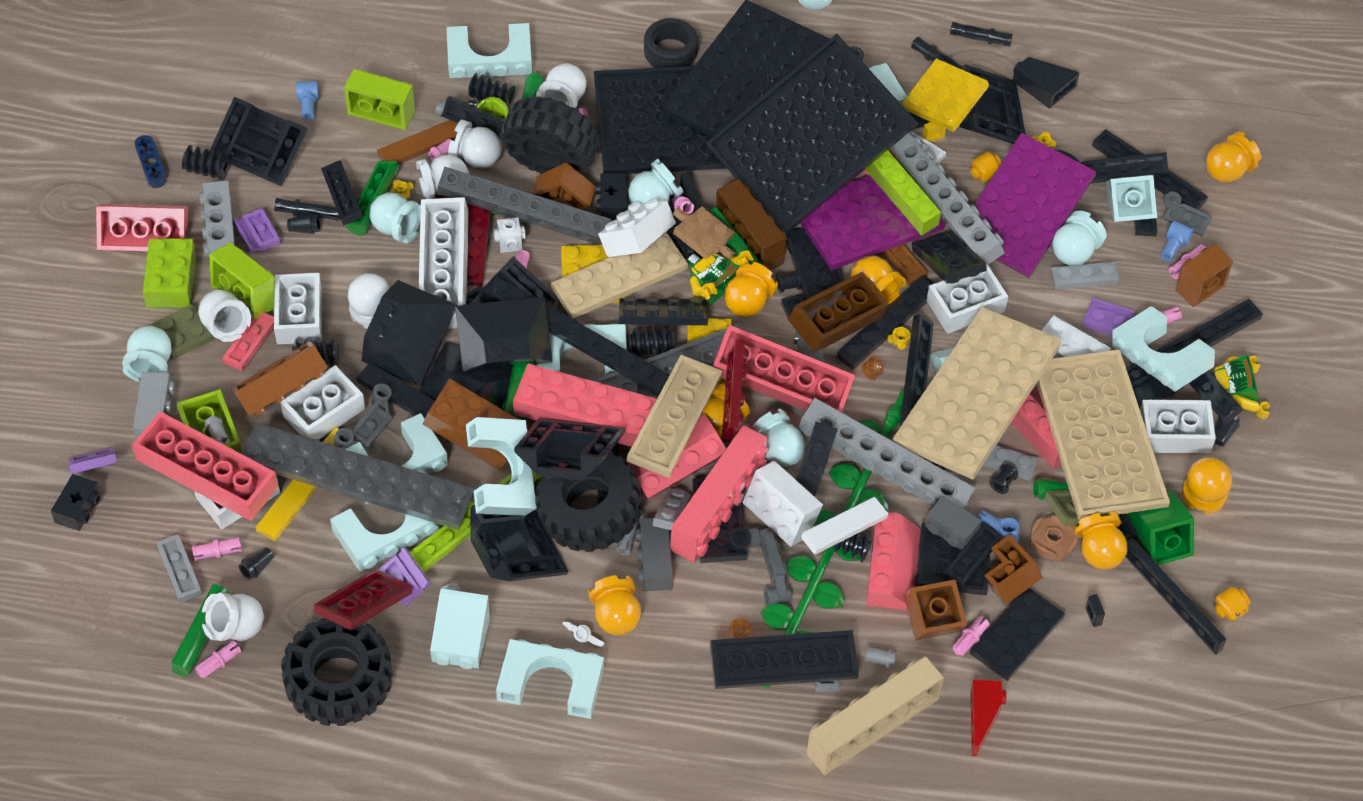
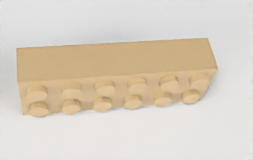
M926 656L919 661H912L904 671L892 674L887 682L881 686H874L863 698L858 697L849 704V707L843 711L837 710L823 724L817 723L814 725L809 733L807 755L825 776L938 701L944 677Z

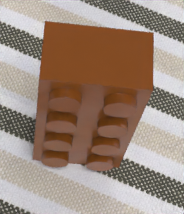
M309 341L232 389L248 415L254 414L256 417L267 410L265 406L270 403L277 404L286 398L285 394L291 390L297 392L306 386L304 382L311 378L317 380L325 374L324 370L328 367L314 344Z
M449 379L427 413L422 425L502 471L508 460L501 452L492 448L468 447L466 424L476 417L519 419Z

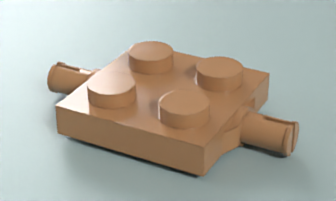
M703 207L690 215L685 214L680 208L674 211L673 216L682 221V223L675 227L673 234L703 258L707 259L712 254L718 252L722 253L729 260L734 256L735 252L729 249L726 243L733 238L735 232Z

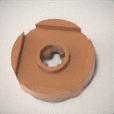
M1051 515V518L1044 519L1042 517L1034 523L1030 533V546L1042 557L1060 562L1074 551L1078 538L1073 526H1063L1056 515ZM1050 534L1052 536L1053 534L1058 535V540H1050L1048 535Z

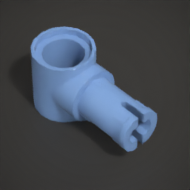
M318 81L296 82L297 100L301 103L302 119L312 120L314 119V104L319 99Z
M1174 220L1167 232V244L1161 253V258L1171 262L1178 249L1182 248L1183 245L1187 246L1194 229Z
M982 511V514L978 515L977 518L981 520V526L983 524L1002 535V539L1010 534L1019 543V523L1013 518L997 519L986 511Z

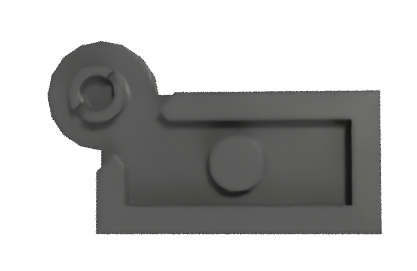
M1177 192L1167 193L1164 197V204L1168 209L1163 220L1170 223L1175 220L1193 228L1194 234L1203 237L1212 216L1184 203L1181 204V197Z

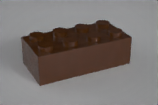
M737 179L717 189L716 208H718L760 263L770 271L783 265L786 253V234L775 225L772 216L766 214L760 201L755 200L751 195L749 188Z
M862 271L797 304L790 314L788 321L812 352L816 353L881 319L889 304Z

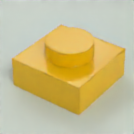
M928 122L924 124L922 137L929 142L945 138L946 128Z

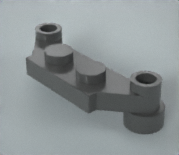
M377 384L374 387L371 400L372 407L352 431L347 428H341L336 432L334 446L346 449L360 442L364 450L370 447L393 417L389 414L388 400L391 396L389 386Z
M757 528L747 529L751 535L749 547H761L773 586L764 589L766 606L791 601L790 589L785 586L786 564L784 561H781L780 544L778 541L775 542L771 528L760 530Z

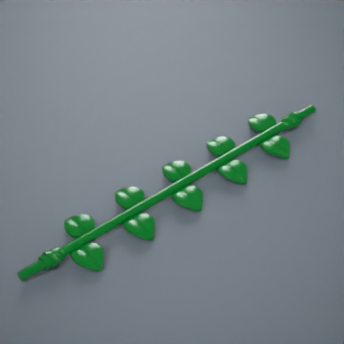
M904 391L900 392L894 406L887 410L883 429L872 420L865 419L857 422L889 438L891 431L900 422ZM849 464L837 465L829 471L828 475L838 487L854 489L843 512L873 497L888 511L887 501L879 491L873 489L864 490L872 471L864 468L860 475L859 470ZM821 509L813 527L835 517L836 514L829 510ZM834 545L824 550L817 567L813 560L805 556L792 557L785 562L787 573L793 580L809 582L794 615L789 607L778 603L768 605L761 611L762 618L770 628L786 630L784 635L811 633L805 630L797 631L812 598L818 606L824 609L844 606L843 594L836 585L829 582L820 583L834 553ZM843 548L836 552L845 561L860 560V555H857L854 560L851 559V551L846 556H843ZM771 685L762 687L769 689Z

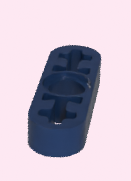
M148 135L139 136L134 144L147 183L152 188H160L165 185L167 179L154 140ZM142 145H147L148 151L145 152ZM148 159L156 160V162L151 165L145 163V161ZM155 171H156L157 176H158L157 179H155V178L153 177V173H152V172H155Z

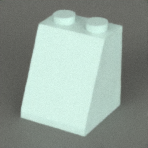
M448 589L440 590L430 649L432 662H436L439 665H458L464 669H479L490 621L488 595Z

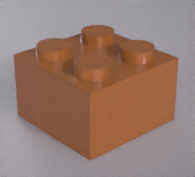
M1216 244L1208 249H1202L1195 258H1189L1183 263L1176 292L1194 308L1225 287L1233 260Z
M955 580L910 588L904 595L915 641L958 633L967 626Z

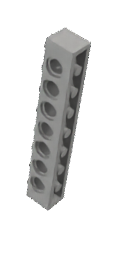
M908 133L889 149L890 153L940 210V216L957 237L989 265L1005 253L1001 246L1004 244L1003 240L997 233L993 235L990 231L992 228L985 218L981 220L978 217L980 213L973 204L971 206L968 205V198L962 191L958 192L955 189L957 186L950 176L948 178L944 176L945 171L939 163L934 164L933 156L927 149L924 151L921 148L923 145L916 135L912 137Z
M814 398L801 419L798 429L811 437L815 422L837 428L838 432L832 446L833 449L842 453L844 457L860 463L865 469L876 472L885 480L899 485L906 492L913 493L922 498L927 504L935 505L942 496H945L964 509L975 490V487L816 398Z

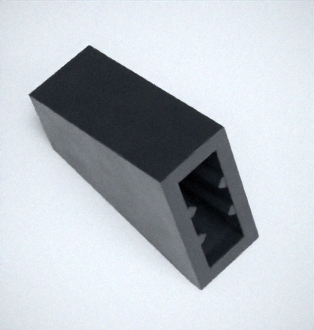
M1028 57L1023 62H1018L1015 65L1013 81H1016L1019 87L1050 109L1077 87L1080 73Z

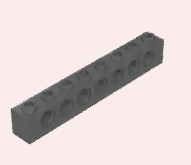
M445 166L437 188V194L449 198H465L468 204L512 218H519L521 221L597 245H603L598 233L605 229V225L611 221V219Z

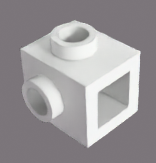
M519 218L497 220V229H493L495 242H499L500 253L522 250V239H525L524 226H520Z

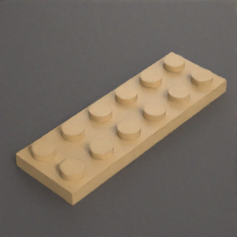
M666 233L661 235L641 253L612 256L551 282V288L569 316L574 319L687 270L688 263Z
M680 355L627 455V461L670 478L722 377L723 371Z

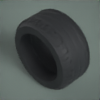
M666 18L654 22L646 30L644 35V55L653 67L690 66L696 59L698 37L696 31L689 23L680 19ZM673 39L682 42L686 46L679 50L668 51L659 48L656 44L663 40Z

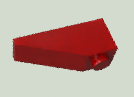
M972 681L970 689L972 756L978 755L1000 714L1001 706L1006 705V690H1002V681Z

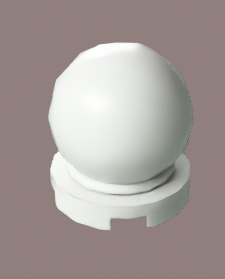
M570 63L558 64L549 71L546 81L541 84L536 95L541 98H552L576 108L587 87L586 77L581 69Z
M460 120L454 130L458 132L455 141H450L448 155H454L461 160L463 158L466 164L473 168L485 169L496 163L502 152L501 140L497 134L489 128L476 127L472 129L471 122Z
M441 155L435 158L431 164L427 163L426 159L416 161L417 170L420 169L422 178H419L423 197L426 199H436L435 196L437 195V188L444 166L469 174L465 163L454 155Z
M365 273L352 281L348 289L347 299L349 301V313L354 323L357 322L368 329L382 296L390 288L384 278L377 274Z
M216 289L207 293L200 301L198 314L201 323L215 338L223 342H232L241 338V334L247 326H250V311L234 293Z
M228 593L211 594L205 601L202 612H206V624H202L205 634L211 640L225 641L232 639L244 641L251 639L262 629L265 618L262 605L252 596L241 593L235 595Z

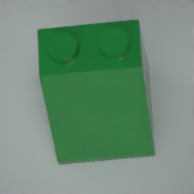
M1166 489L1170 501L1168 507L1128 513V518L1138 533L1137 539L1140 546L1157 565L1194 556V517L1171 489Z

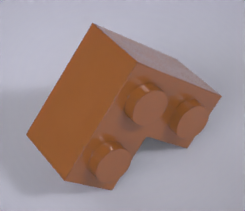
M564 163L538 175L532 194L555 202L561 201L565 205L584 210L591 206L596 186L568 163Z
M1010 534L991 547L999 565L984 576L992 591L1005 605L1043 578L1036 562Z

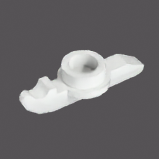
M563 621V625L569 631L574 632V637L579 642L589 641L594 645L604 646L605 643L591 635V630L588 626H576L573 623Z

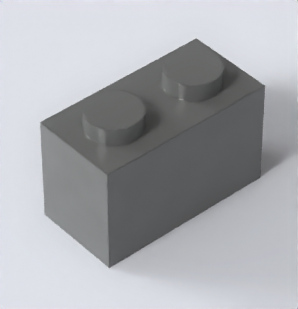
M942 496L927 513L925 527L931 533L941 536L951 546L957 547L960 550L965 547L980 529L981 525L980 519L945 496Z

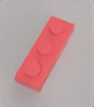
M263 312L260 314V318H251L250 326H247L241 334L242 337L235 340L223 356V364L243 372L273 330L274 317Z

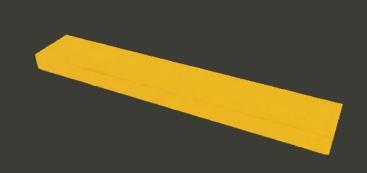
M334 427L323 443L334 446V437L339 428ZM292 480L255 527L256 532L276 542L318 487Z

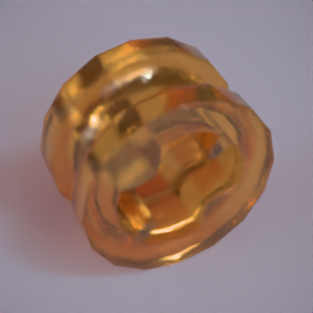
M874 358L868 359L867 363L861 366L862 372L870 380H876L884 371L882 365Z
M741 618L733 620L729 626L730 638L749 637L751 630L749 622ZM736 627H741V630L744 628L743 633L735 632Z

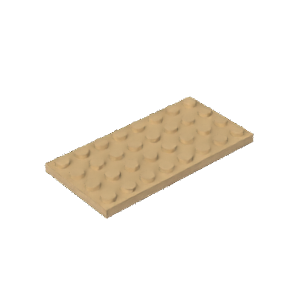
M981 307L892 441L918 456L974 480L1062 345L1061 339Z
M1120 349L1053 358L1037 381V386L1078 520L1095 513H1100V516L1103 517L1110 516L1109 511L1124 514L1168 507L1170 501Z

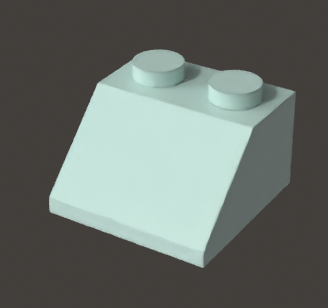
M1153 175L1117 178L1106 181L1107 201L1114 222L1157 218Z

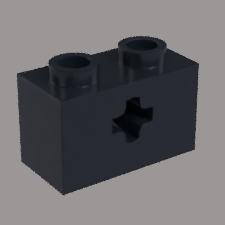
M600 173V182H596V195H601V199H596V212H601L602 217L609 218L611 221L616 220L618 214L627 211L626 173Z
M72 474L51 509L54 523L80 531L83 525L88 523L94 506L98 505L101 500L102 494L98 482Z

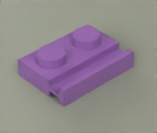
M262 208L243 215L239 220L233 219L234 226L251 256L254 255V252L259 250L262 252L280 244V238Z
M1092 298L1083 327L1112 336V330L1133 318L1135 311Z
M114 447L69 458L71 474L86 472L93 468L106 467L117 463Z
M402 548L398 555L395 554L379 569L412 585V594L400 601L405 606H408L424 591L425 587L432 584L413 556L405 548Z

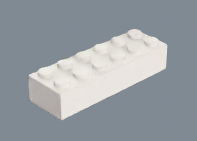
M465 198L421 200L419 289L458 306L467 305L468 207ZM456 311L448 328H457Z

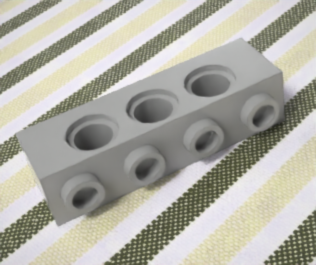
M228 180L202 183L203 192H199L200 204L204 205V209H201L202 222H206V226H202L203 239H207V243L203 244L205 257L209 256V259L210 253L230 242L236 246L231 191Z

